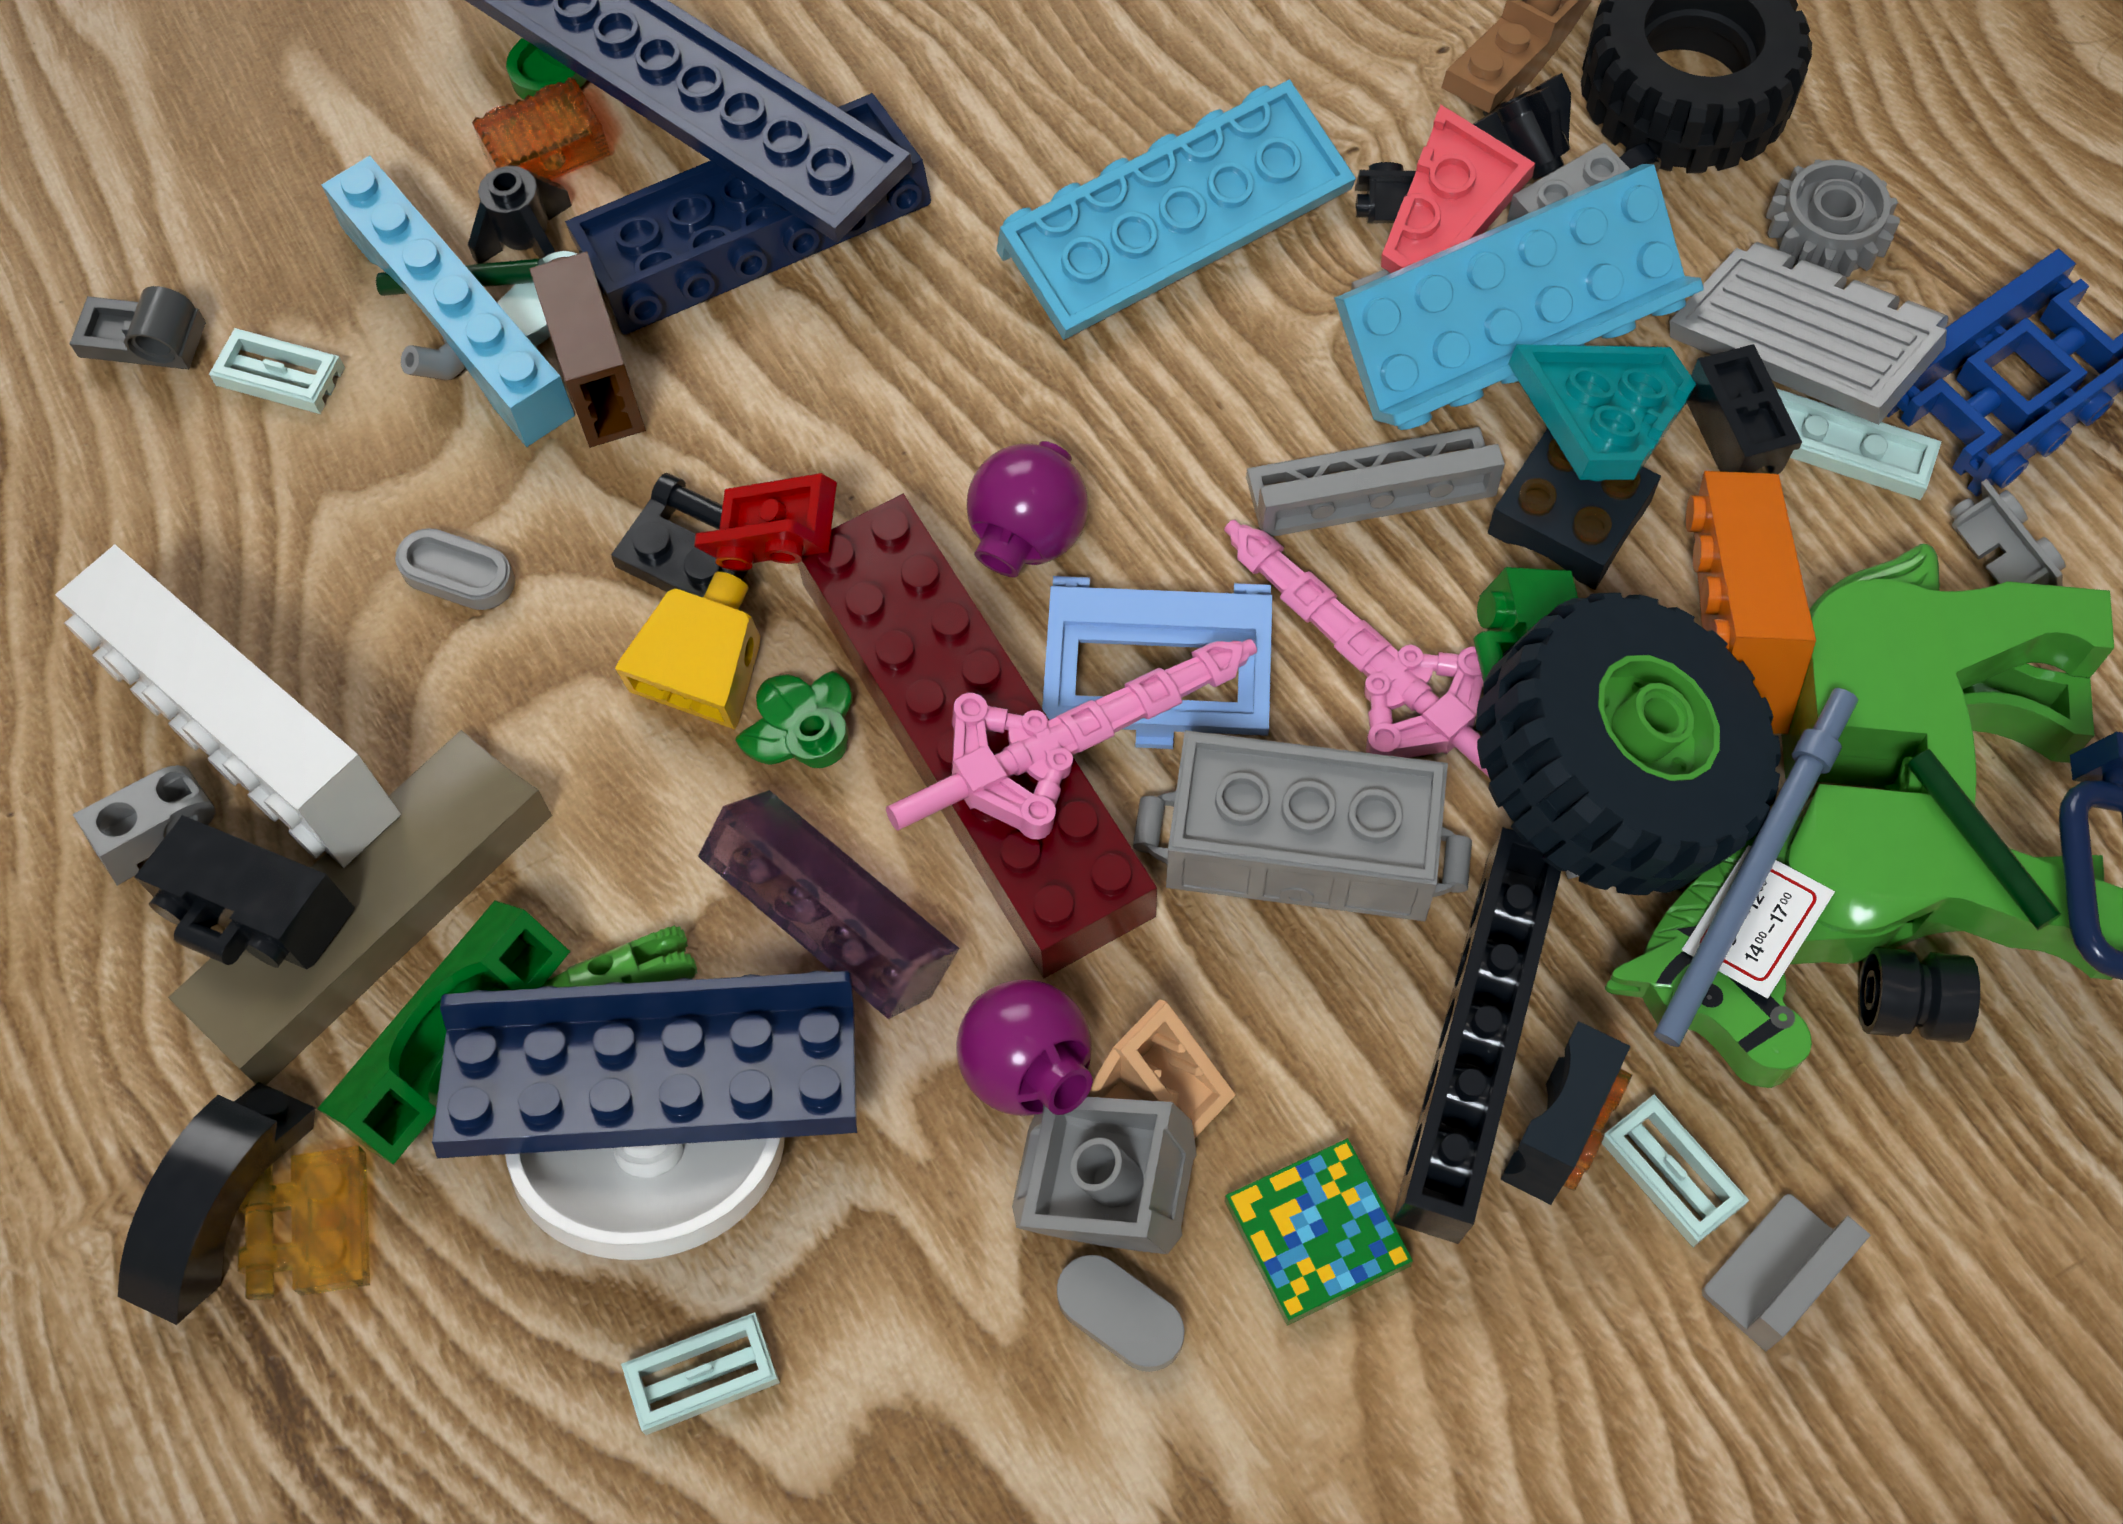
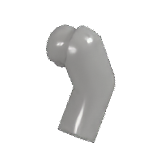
M444 338L445 344L439 349L409 345L404 349L401 356L402 370L404 373L413 376L452 380L466 367Z

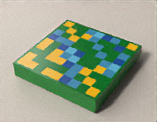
M1348 1138L1225 1195V1203L1287 1326L1411 1267L1413 1263L1405 1244Z

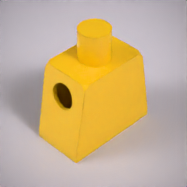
M717 571L714 573L704 597L680 589L668 591L615 667L627 690L638 696L736 730L760 645V635L752 616L739 610L749 589L748 585L734 575Z

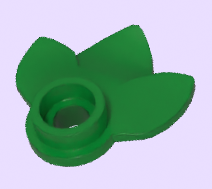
M834 671L822 675L811 686L799 677L789 674L768 678L760 685L756 694L757 709L763 718L746 728L735 738L741 751L750 758L764 764L772 765L795 758L797 761L812 768L831 766L842 758L847 749L849 730L844 717L853 703L851 688L846 680Z

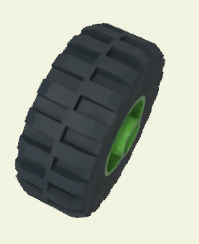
M1621 593L1590 594L1587 598H1573L1558 605L1503 654V658L1492 667L1484 682V696L1478 701L1476 730L1482 731V737L1477 740L1481 769H1487L1491 781L1489 782L1488 789L1497 807L1503 806L1514 822L1511 828L1524 843L1530 841L1544 854L1542 859L1557 870L1564 872L1568 870L1578 875V881L1603 890H1608L1613 886L1616 887L1617 893L1627 895H1649L1653 891L1668 893L1680 889L1743 848L1748 840L1759 833L1769 813L1770 806L1775 802L1780 773L1775 772V768L1780 762L1781 749L1779 736L1773 735L1771 726L1774 716L1766 697L1761 698L1753 684L1755 677L1743 661L1739 663L1726 648L1728 643L1713 630L1706 631L1695 623L1694 616L1678 607L1667 608L1658 604V599L1644 595H1628L1626 598H1622Z

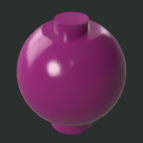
M1041 441L1039 445H1012L991 455L978 468L968 489L967 516L972 531L980 540L974 555L984 566L1001 575L1017 577L1024 563L1040 565L1050 562L1066 553L1078 540L1087 519L1088 496L1084 481L1076 467L1071 463L1072 457L1066 450L1047 441Z
M1028 979L1013 980L992 987L971 1003L958 1030L956 1041L957 1061L966 1084L976 1097L986 1105L997 1111L1016 1116L1042 1114L1044 1105L1053 1114L1063 1115L1076 1109L1086 1099L1091 1090L1093 1078L1088 1071L1092 1053L1090 1030L1077 1004L1063 991L1041 981Z

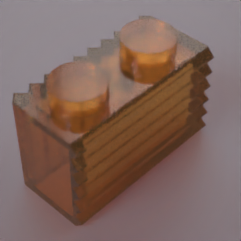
M569 77L565 83L558 82L557 84L547 85L537 91L534 96L527 95L524 101L517 99L514 105L506 104V106L495 107L488 113L486 112L483 118L475 117L472 122L483 154L492 170L504 166H518L546 179L553 180L610 155L602 124L576 80Z

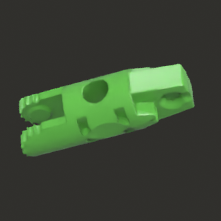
M674 925L568 967L566 971L546 981L543 986L574 987L605 985L612 982L644 983L673 981L680 978L692 979L698 973L694 958H691L690 954L684 953L686 952L685 947L688 946L684 930H681L680 926L675 927Z

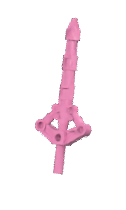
M1231 520L1226 525L1224 531L1230 536L1231 544L1238 550L1237 560L1253 574L1260 572L1282 593L1280 599L1305 622H1312L1334 644V648L1367 676L1364 694L1367 700L1371 702V710L1368 712L1370 730L1367 738L1366 753L1411 758L1442 752L1447 754L1456 747L1489 777L1487 769H1481L1478 756L1477 740L1482 736L1473 729L1478 701L1480 700L1483 687L1475 647H1467L1460 654L1439 652L1438 655L1423 654L1421 649L1414 645H1406L1400 651H1397L1365 620L1359 619L1336 599L1337 595L1312 572H1303L1282 554L1284 547L1267 532L1253 529L1248 525H1240L1236 520ZM1433 671L1439 676L1454 677L1448 692L1441 698H1438L1428 685ZM1406 705L1410 710H1415L1421 715L1393 724L1392 710Z
M1247 639L1243 642L1233 640L1231 642L1216 641L1193 651L1192 659L1166 670L1157 668L1125 683V688L1095 701H1087L1049 721L1046 715L1038 710L1028 711L1024 716L1007 713L1008 709L988 706L986 700L978 694H962L954 703L952 726L954 728L952 775L886 806L889 821L899 831L964 799L970 809L975 808L1019 829L1030 839L1045 838L1053 828L1056 814L1055 805L1061 792L1059 785L1061 780L1069 776L1073 764L1072 755L1113 737L1114 733L1142 718H1153L1182 704V697L1207 684L1217 687L1235 678L1238 668L1245 665L1248 658L1257 653V647L1252 639ZM986 730L1000 733L1008 730L1009 746L1004 747L1002 752L994 755L988 746ZM1027 772L1039 782L1032 794L1009 777L1013 775L1019 776Z

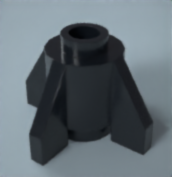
M1563 74L1555 75L1536 86L1535 89L1527 91L1507 102L1498 104L1490 113L1483 111L1485 117L1473 123V125L1535 163L1533 180L1544 177L1562 167L1564 162L1561 156L1571 148L1569 145L1571 92Z
M504 166L488 173L480 182L478 190L480 204L468 242L473 259L478 264H483L503 251L500 242L514 250L533 248L534 253L542 259L554 253L555 250L545 231L548 220H551L572 206L568 192L564 187L518 166Z

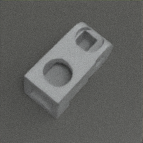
M176 765L160 769L72 815L118 886L138 873L139 869L136 864L152 855L182 815L208 825L215 815V807L191 771L185 766Z

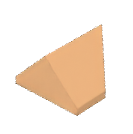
M1159 999L1112 1048L1096 1075L1087 1097L1173 1102L1192 1120L1195 1139L1236 1094L1168 1002Z

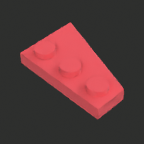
M1440 104L1431 135L1418 160L1415 176L1407 196H1404L1382 252L1381 267L1392 273L1484 233L1511 202L1513 194L1519 192L1532 178L1535 163Z

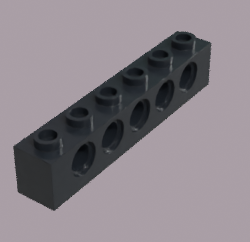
M1502 827L1486 860L1392 1218L1393 1224L1456 1244L1460 1243L1475 1222L1561 871L1542 859L1544 854L1530 841L1524 843L1514 830Z

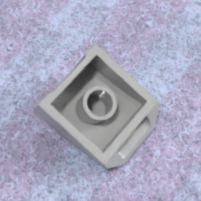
M1086 1097L1076 1109L1063 1115H1055L1043 1105V1113L1034 1116L1027 1133L1012 1204L1016 1228L1094 1245L1168 1254L1182 1237L1181 1225L1192 1164L1197 1156L1192 1120L1173 1102Z

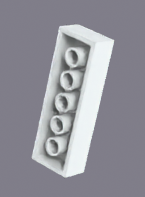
M115 544L55 594L73 615L64 622L70 631L90 650L93 651L97 646L100 647L92 654L94 659L118 682L123 679L129 685L136 682L130 688L131 692L154 715L158 716L162 713L168 720H171L168 723L169 726L192 749L196 751L201 748L209 755L208 761L231 784L236 786L240 783L248 790V797L271 820L276 822L280 819L290 828L288 830L290 835L315 859L325 851L345 868L401 815L363 760L353 749Z

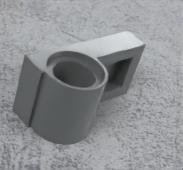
M150 286L145 288L138 302L87 296L70 341V346L80 358L189 370L206 321L199 309L195 308L187 297L165 287Z

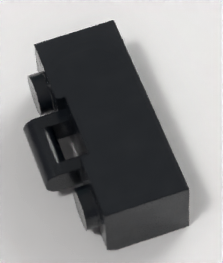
M184 815L180 817L134 877L153 896L149 906L160 916L177 925L174 931L176 943L226 965L235 963L246 949L260 961L275 968H278L286 960L304 969H308L315 965L355 909L327 874ZM219 924L226 927L223 933L211 929V927Z

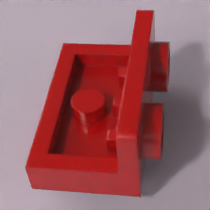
M823 473L725 489L720 529L696 533L694 547L715 557V563L718 566L737 571L749 570L753 567V563L774 561L794 564L801 562L802 556L829 552L837 482Z

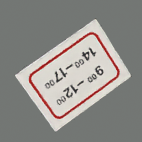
M1748 845L1682 948L1683 952L1694 957L1751 846ZM1776 860L1719 972L1768 999L1835 891Z

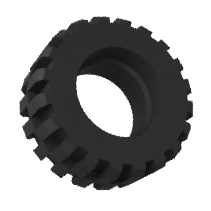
M1602 0L1594 19L1582 67L1581 90L1583 97L1587 101L1586 109L1596 125L1603 123L1601 132L1614 146L1621 143L1626 146L1625 152L1639 144L1648 143L1661 158L1660 169L1671 171L1673 166L1686 168V173H1704L1707 167L1715 166L1717 171L1737 166L1741 157L1744 161H1748L1764 152L1768 144L1778 139L1784 131L1787 120L1790 119L1812 57V42L1808 36L1810 28L1802 10L1796 11L1798 7L1796 0ZM1668 50L1700 52L1723 63L1732 71V74L1715 77L1689 74L1670 66L1656 53Z

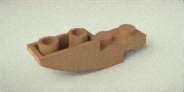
M1507 0L1502 17L1446 70L1441 88L1490 113L1502 100L1507 102L1519 96L1561 46L1592 0Z

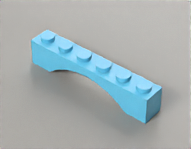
M370 155L321 184L341 228L372 264L385 271L418 305L461 360L494 410L526 447L575 416L561 376Z

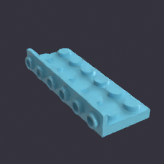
M1289 79L1272 89L1267 85L1257 88L1243 100L1242 104L1225 113L1221 109L1210 112L1196 124L1195 128L1177 137L1175 134L1161 137L1150 146L1146 153L1130 161L1127 158H1121L1112 162L1100 173L1099 177L1083 185L1072 183L1065 186L1052 197L1050 202L1034 210L1023 208L1014 212L1000 227L996 251L1002 261L1012 258L1062 339L1065 340L1352 189L1356 178Z
M1641 164L1339 295L1334 299L1373 419L1397 426L1399 430H1407L1429 422L1432 419L1431 412L1447 404L1451 407H1457L1477 401L1484 396L1483 388L1499 381L1502 384L1518 382L1517 377L1508 365L1516 344L1585 346L1584 343L1600 336L1605 339L1618 337L1633 331L1636 328L1635 321L1649 314H1652V316H1662L1684 308L1686 306L1685 298L1703 291L1704 287L1701 278L1684 275L1655 165Z

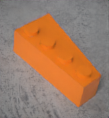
M1704 471L1699 494L1689 496L1686 508L1687 532H1694L1693 568L1694 572L1698 575L1702 628L1706 631L1713 630L1728 643L1726 648L1739 663L1743 661L1755 677L1753 684L1760 697H1766L1774 716L1771 723L1773 734H1788L1814 650L1816 637L1779 474Z

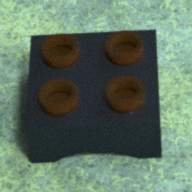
M1547 428L1494 508L1487 534L1504 543L1522 546L1549 558L1566 571H1572V575L1577 581L1596 590L1624 541L1651 503L1661 475L1642 467L1634 480H1580Z
M1580 1021L1577 1022L1565 1047V1057L1558 1058L1546 1083L1548 1094L1547 1110L1542 1115L1531 1120L1517 1148L1518 1150L1513 1153L1501 1178L1502 1181L1550 1205L1563 1186L1573 1191L1576 1190L1584 1172L1587 1173L1605 1136L1601 1132L1612 1111L1615 1112L1631 1080L1632 1074L1621 1069L1630 1049L1629 1045Z

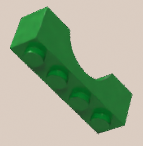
M494 900L317 1109L366 1149L394 1165L436 1114L446 1028L440 1011L442 995L468 993L474 990L504 991L542 987L571 951L526 910Z

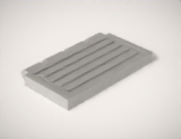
M1756 242L1747 252L1736 248L1703 284L1704 290L1694 294L1686 302V306L1680 309L1669 321L1670 338L1711 355L1754 344L1773 381L1879 425L1946 347L1947 330L1945 328L1948 323V315L1909 300L1897 311L1900 301L1899 296L1858 280H1853L1845 288L1847 281L1845 275L1806 260H1801L1793 268L1795 263L1793 255Z

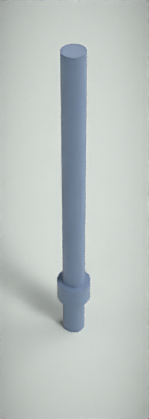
M1841 688L1833 689L1813 729H1805L1792 752V757L1796 762L1654 1032V1036L1660 1041L1673 1047L1680 1046L1820 774L1830 772L1842 749L1838 740L1858 703V698L1853 693Z

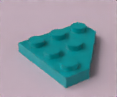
M1516 344L1508 363L1580 480H1634L1688 402L1696 385V382L1671 347Z

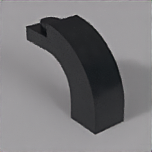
M260 1082L256 1083L235 1101L220 1095L212 1099L192 1119L173 1143L152 1176L141 1198L124 1244L119 1272L118 1297L177 1325L221 1285L225 1245L229 1230L240 1205L264 1171L313 1129L316 1108Z

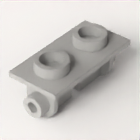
M1985 479L1981 482L1983 500L1975 504L1968 498L1958 503L1950 511V515L1955 520L1952 523V528L1961 536L1978 559L1983 558L1998 547L2005 553L1986 565V570L1997 584L2008 581L2063 586V574L2060 572L2066 567L2063 558L2046 537H2042L2038 541L2033 538L2022 524L2028 520L2024 509L2008 490L1998 494L1989 481Z

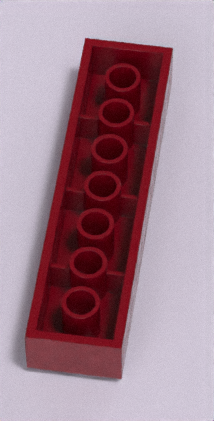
M904 493L831 529L829 552L802 556L798 566L805 589L926 787L952 775L954 739L952 716L954 703L962 694H978L986 700L988 706L1008 709L1007 713L1024 716L1025 713L1031 710H1038L1045 714ZM986 730L988 746L994 755L1002 752L1004 747L1009 746L1008 730H1004V733ZM1074 758L1069 776L1062 779L1059 785L1061 792L1055 805L1056 814L1053 828L1045 838L1030 839L1019 829L975 808L970 809L964 799L941 810L1043 978L1052 975L1156 917L1157 887ZM1027 772L1019 776L1013 775L1009 777L1032 794L1039 782Z

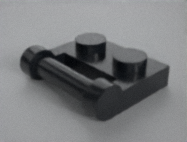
M664 473L659 477L653 487L651 499L611 554L616 568L661 590L668 592L672 589H680L700 597H704L715 572H726L743 580L749 571L730 570L718 566L715 563V557L694 547L695 533L668 521L675 510H678L719 530L723 506L686 488V482L683 479L670 473Z

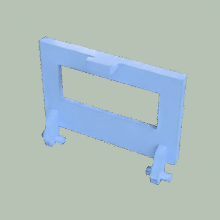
M1053 576V586L1050 587L1043 711L1048 719L1051 720L1087 701H1095L1102 698L1101 696L1076 695L1079 643L1201 648L1216 641L1231 642L1234 640L1243 642L1247 639H1252L1257 647V653L1250 656L1246 664L1238 669L1237 702L1182 700V704L1153 718H1142L1123 729L1136 730L1135 748L1173 749L1174 732H1185V730L1203 733L1268 736L1272 634L1271 585L1234 583V593L1090 588V577Z

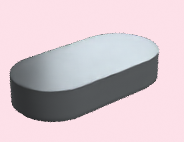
M421 529L409 534L403 539L396 551V565L408 585L419 591L472 609L487 610L497 607L508 599L514 589L515 576L503 553L494 548L438 529Z
M1082 1256L1070 1262L1063 1269L1057 1283V1298L1062 1314L1070 1323L1134 1369L1153 1372L1164 1369L1175 1361L1183 1346L1184 1324L1179 1312L1172 1304L1114 1262L1102 1256Z

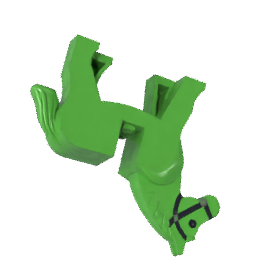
M1920 544L1893 560L1860 570L1837 582L1824 592L1810 608L1816 643L1788 734H1781L1785 779H1787L1796 762L1792 757V752L1805 729H1813L1833 689L1841 688L1853 693L1858 698V703L1838 740L1842 749L1829 773L1820 774L1817 782L1884 789L1819 784L1796 820L1776 860L1835 891L1790 964L1821 962L1836 964L1856 963L1864 960L1874 947L1897 948L1928 935L1965 931L2009 948L2045 952L2069 962L2090 978L2112 980V977L2096 971L2089 965L2074 945L2069 927L2062 856L2032 857L2010 849L2061 913V916L2052 923L2037 930L1907 766L1918 754L1930 749L1975 805L1976 756L1973 731L1986 732L2014 740L2040 753L2050 761L2070 763V755L2083 749L2094 737L2090 678L2114 649L2110 591L2008 581L1975 590L1939 591L1938 556L1934 548L1928 544ZM2027 663L2052 665L2066 673L2037 668ZM1756 836L1748 840L1739 851L1700 875L1681 894L1656 927L1643 954L1618 966L1613 971L1611 979L1605 986V990L1608 993L1643 998L1657 1025L1659 1024L1693 959L1692 956L1683 952L1682 948L1748 845L1752 846ZM2092 855L2102 934L2113 948L2123 951V888L2104 882L2103 855ZM1718 971L1688 1029L1703 1036L1719 1052L1741 1080L1750 1085L1765 1088L1780 1085L1791 1077L1809 1055L1812 1045L1810 1031L1805 1021L1783 1002L1786 991L1785 974H1783L1767 999Z

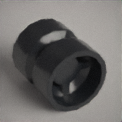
M1874 947L1868 956L1864 958L1858 988L1859 1020L1864 1032L1867 1034L1899 1037L1902 1034H1911L1914 1028L1917 1027L1921 1037L1926 1040L1965 1043L1970 1039L1976 1026L1980 1005V977L1978 966L1973 957L1969 955L1930 952L1920 963L1915 952L1896 948Z

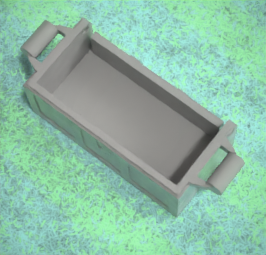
M1185 730L1177 789L1174 792L1157 797L1143 796L1140 798L1133 848L1140 852L1149 853L1154 858L1167 864L1166 888L1426 921L1433 897L1445 895L1449 892L1461 893L1468 890L1472 840L1466 836L1456 835L1442 826L1448 763ZM1173 806L1168 848L1159 847L1164 807ZM1441 841H1446L1442 883H1437Z

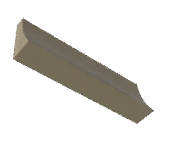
M462 730L388 796L401 815L345 868L327 853L310 867L327 874L355 907L314 966L304 969L284 960L278 968H275L260 961L245 949L239 959L231 965L223 964L212 958L209 959L168 997L255 1084L260 1082L267 1085L552 816L537 788L500 763Z

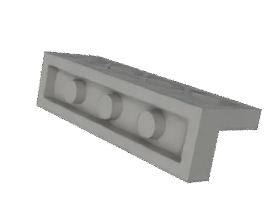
M1480 427L1247 468L1246 480L1259 528L1273 537L1494 497L1497 495L1505 463L1499 445L1486 446Z

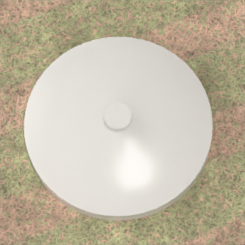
M785 1137L505 1154L517 1198L532 1221L545 1233L558 1242L589 1255L619 1260H645L674 1255L698 1247L718 1237L743 1219L757 1205L772 1183L781 1162Z

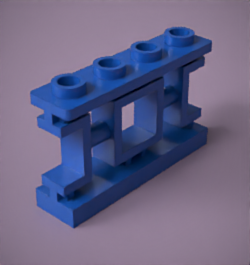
M2059 248L1945 328L1947 330L1946 347L1887 415V417H1890L1901 409L1904 412L1901 420L1908 427L1929 412L1939 419L1966 445L1952 468L1960 476L1968 472L1973 477L1967 489L1976 497L1982 493L1981 482L1985 479L1991 485L1996 484L2001 489L2008 486L2027 468L2029 464L2027 460L2038 452L2043 457L2052 454L2071 435L2072 430L2070 428L2080 421L2085 426L2094 423L2114 403L2113 397L2123 391V333L2112 340L2076 308L2089 285L2082 279L2073 283L2068 278L2076 263ZM2047 304L2048 306L2040 321L2057 335L2053 339H2050L2028 319ZM2013 352H2016L2051 384L2029 401L1992 369V367ZM2075 352L2101 374L2078 391L2077 389L2088 372L2070 356ZM1962 365L1963 367L1956 380L1973 395L1967 401L1943 380V378ZM1990 413H1993L2016 435L1993 453L1992 451L2003 434L1984 418Z

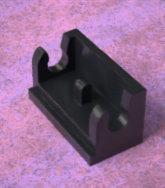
M1752 344L1698 358L1691 374L1696 385L1687 404L1719 471L1754 473L1765 466L1769 474L1781 473L1793 450L1800 448L1802 440L1755 345Z

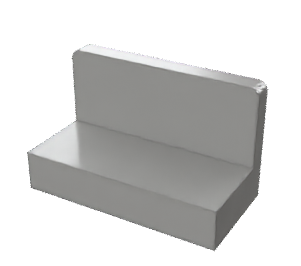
M1787 1194L1775 1205L1704 1286L1702 1296L1766 1352L1789 1332L1871 1235L1849 1216L1832 1229L1793 1195Z

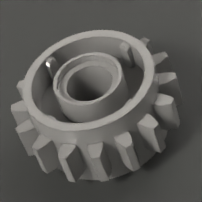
M1815 160L1814 164L1806 168H1802L1799 165L1796 166L1789 180L1782 178L1779 181L1766 213V218L1772 220L1767 234L1769 238H1776L1779 246L1778 250L1795 257L1794 265H1797L1801 260H1806L1850 277L1852 271L1860 267L1866 271L1871 269L1877 256L1884 258L1900 223V218L1893 215L1898 201L1897 198H1890L1886 188L1887 183L1884 180L1881 181L1872 171L1859 164L1845 160Z

